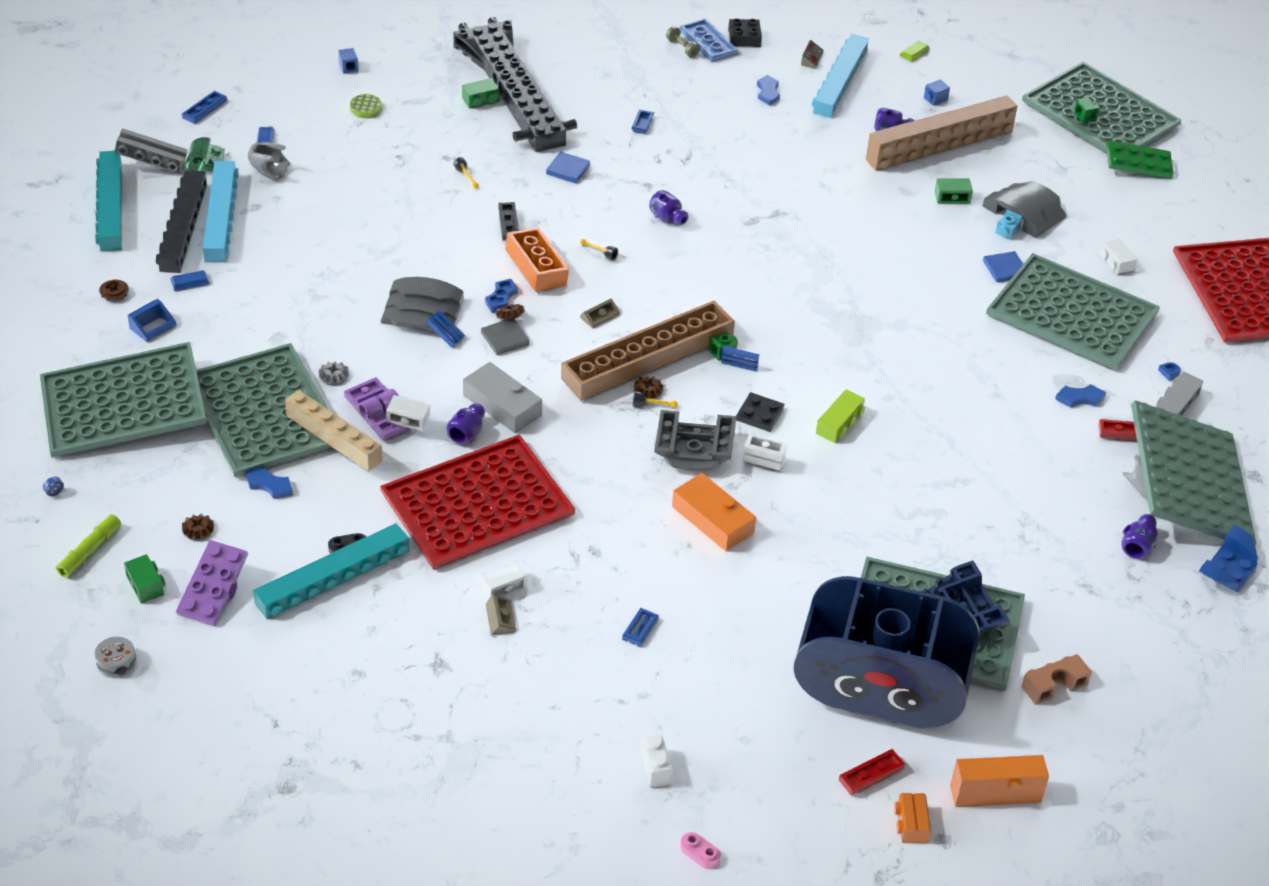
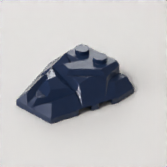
M974 560L953 567L948 576L944 579L940 577L936 580V584L930 589L925 588L921 591L952 599L965 606L975 617L979 631L992 630L1010 623V619L1002 606H995L983 587L982 573Z

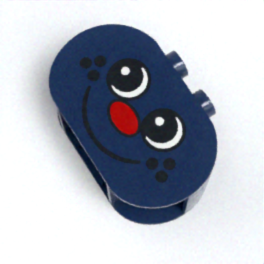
M835 577L821 584L812 597L794 661V675L798 684L808 695L827 706L912 727L932 728L943 726L957 719L965 708L979 642V626L973 614L965 606L952 599L860 577Z

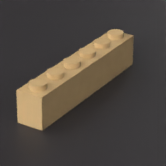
M298 390L285 399L287 417L368 472L382 462V445L302 391Z

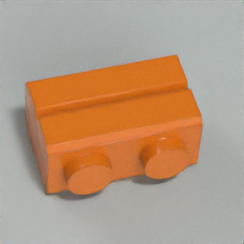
M899 794L898 802H894V814L899 815V820L896 822L897 834H901L903 843L929 842L931 827L926 794Z

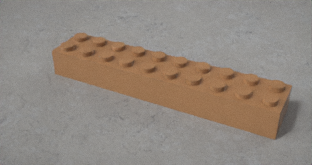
M1008 95L869 133L865 160L877 171L1013 132L1018 105Z
M713 300L561 362V380L582 401L708 348L710 336L716 337L726 332L730 336L734 335L735 320Z

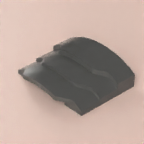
M1034 181L1013 183L1000 191H994L984 198L982 205L994 214L1006 208L1021 215L1022 219H1024L1022 231L1034 238H1037L1067 215L1061 207L1060 196L1046 186Z
M413 276L396 279L393 281L389 291V298L380 322L395 326H414L433 331L426 321L440 310L455 325L464 299V291L453 284L435 278Z
M660 411L654 453L664 457L672 467L690 471H710L721 462L731 459L736 429V416L717 414L716 425L679 422L680 411Z

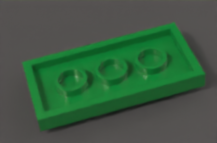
M1110 140L1106 144L1108 167L1110 169L1172 179L1174 175L1171 151Z

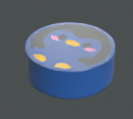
M53 476L44 482L42 488L48 496L52 497L62 492L64 483L59 477Z

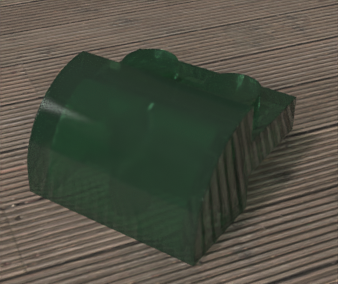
M200 137L193 140L189 146L185 169L191 171H202L205 169L213 172L214 161H223L225 148L210 144L211 138Z

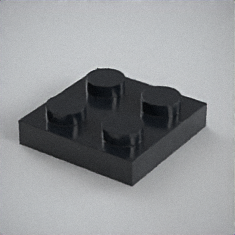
M750 392L736 414V421L771 432L784 410L785 403Z

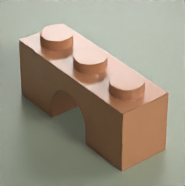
M1078 654L1070 657L1066 656L1057 662L1047 663L1041 668L1029 670L1024 675L1021 687L1036 705L1053 698L1057 686L1055 682L1063 683L1070 691L1088 685L1092 671Z

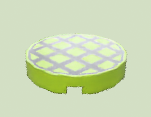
M360 94L350 100V111L354 112V115L358 117H373V114L377 115L382 110V101L376 95Z

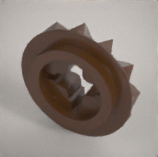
M118 279L108 280L99 288L101 298H106L107 301L113 299L114 302L116 299L122 300L129 291L128 284Z
M520 304L502 306L496 310V317L502 320L518 318L525 312L524 306Z
M646 375L645 378L639 377L638 380H635L634 392L640 391L645 394L646 398L653 399L662 394L663 384H661L660 379H655V376L650 378Z
M202 513L199 516L192 514L191 518L186 517L185 522H182V533L190 539H204L211 535L214 530V521L210 519L209 515L203 516Z

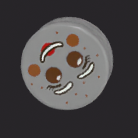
M124 637L107 638L101 641L95 649L94 657L97 669L107 677L124 676L131 672L136 665L134 645Z

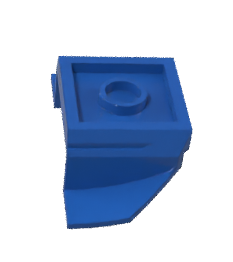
M1234 524L1226 534L1221 548L1211 561L1208 559L1205 561L1199 572L1239 593L1258 566V555L1252 535Z

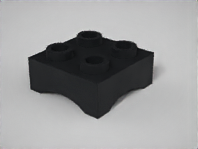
M729 19L728 32L730 42L735 47L743 44L761 47L760 19Z

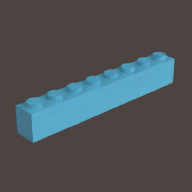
M851 33L849 39L845 40L844 47H841L840 54L836 56L835 64H832L830 72L826 75V80L822 82L821 89H818L816 97L813 98V114L832 118L868 50V37Z
M214 161L203 242L204 262H226L227 255H230L231 233L229 232L233 231V224L231 222L234 221V211L232 210H235V200L233 199L237 198V178H239V168H236L235 161Z

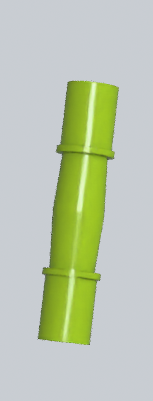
M109 514L98 526H95L93 532L83 539L74 550H70L68 555L56 565L55 569L58 574L68 578L79 566L83 565L84 560L95 552L104 541H107L121 526L120 519L114 514Z

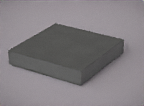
M515 319L504 320L481 328V334L496 355L529 345V338Z

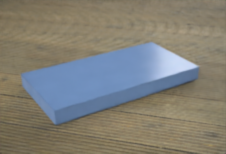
M706 18L679 27L681 33L690 42H696L700 45V52L710 62L738 54V49Z

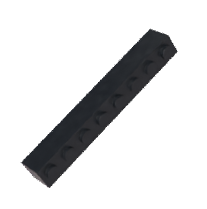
M185 170L184 176L180 178L177 198H174L173 209L170 210V220H167L166 223L167 230L163 232V242H160L159 254H156L155 261L159 265V272L181 273L207 188L206 171Z

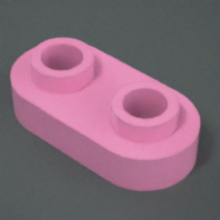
M688 832L682 836L680 849L686 856L705 869H714L720 864V850L695 832Z

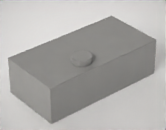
M488 362L463 378V396L473 403L481 404L486 413L513 433H517L542 416V398L492 362Z

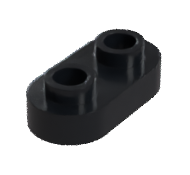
M354 533L333 537L328 541V551L331 554L367 536L362 533Z

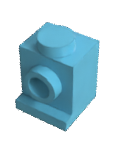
M1006 210L1005 215L997 222L995 233L1011 239L1020 229L1022 216Z

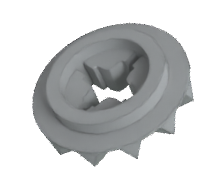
M336 360L333 363L328 361L327 364H322L321 369H319V378L328 384L341 383L349 375L348 367L343 362L337 363Z

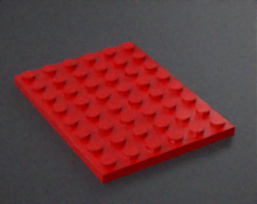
M1269 237L1174 246V255L1224 343L1269 338Z
M520 434L380 485L381 493L432 569L575 514V507Z

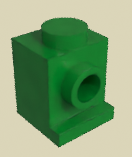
M1088 97L1076 100L1074 113L1082 123L1097 121L1100 107L1095 106Z
M728 332L716 337L710 336L708 351L720 361L722 360L724 346L737 349L738 340L736 336H730Z

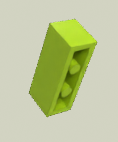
M845 389L817 420L815 434L833 443L840 437L843 438L847 429L852 427L856 419L864 414L866 409L864 406L865 398Z

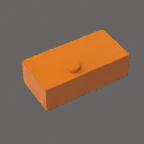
M539 227L507 233L505 250L534 291L567 285L569 268Z
M703 473L673 490L672 507L724 551L731 549L754 533L756 516Z
M1044 755L956 759L950 788L955 807L1041 803L1048 783L1049 773Z

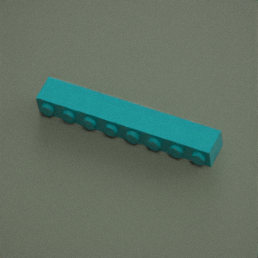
M114 150L99 151V158H96V200L99 201H95L96 211H98L95 212L96 222H98L95 223L96 233H98L95 234L96 245L99 244L100 251L122 250L121 155L114 153Z
M397 523L390 525L254 589V603L264 617L269 619L363 573L369 572L371 569L386 564L394 558L404 555L410 551L409 537Z

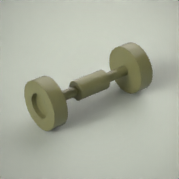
M672 26L667 30L666 38L670 42L677 40L682 46L686 47L685 54L688 57L693 58L698 55L700 45L696 42L689 44L680 36L681 30L677 26Z

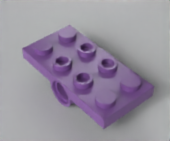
M377 377L344 391V397L383 441L410 429L409 427L406 428L405 426L402 427L398 424L386 422V410L393 395H399L395 389L388 390Z
M209 540L175 611L177 615L216 626L227 600L231 601L236 594L237 579L249 555L248 552Z

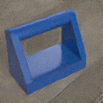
M158 298L127 315L129 329L146 342L177 325L173 316ZM160 317L166 321L147 333L143 329L144 326Z

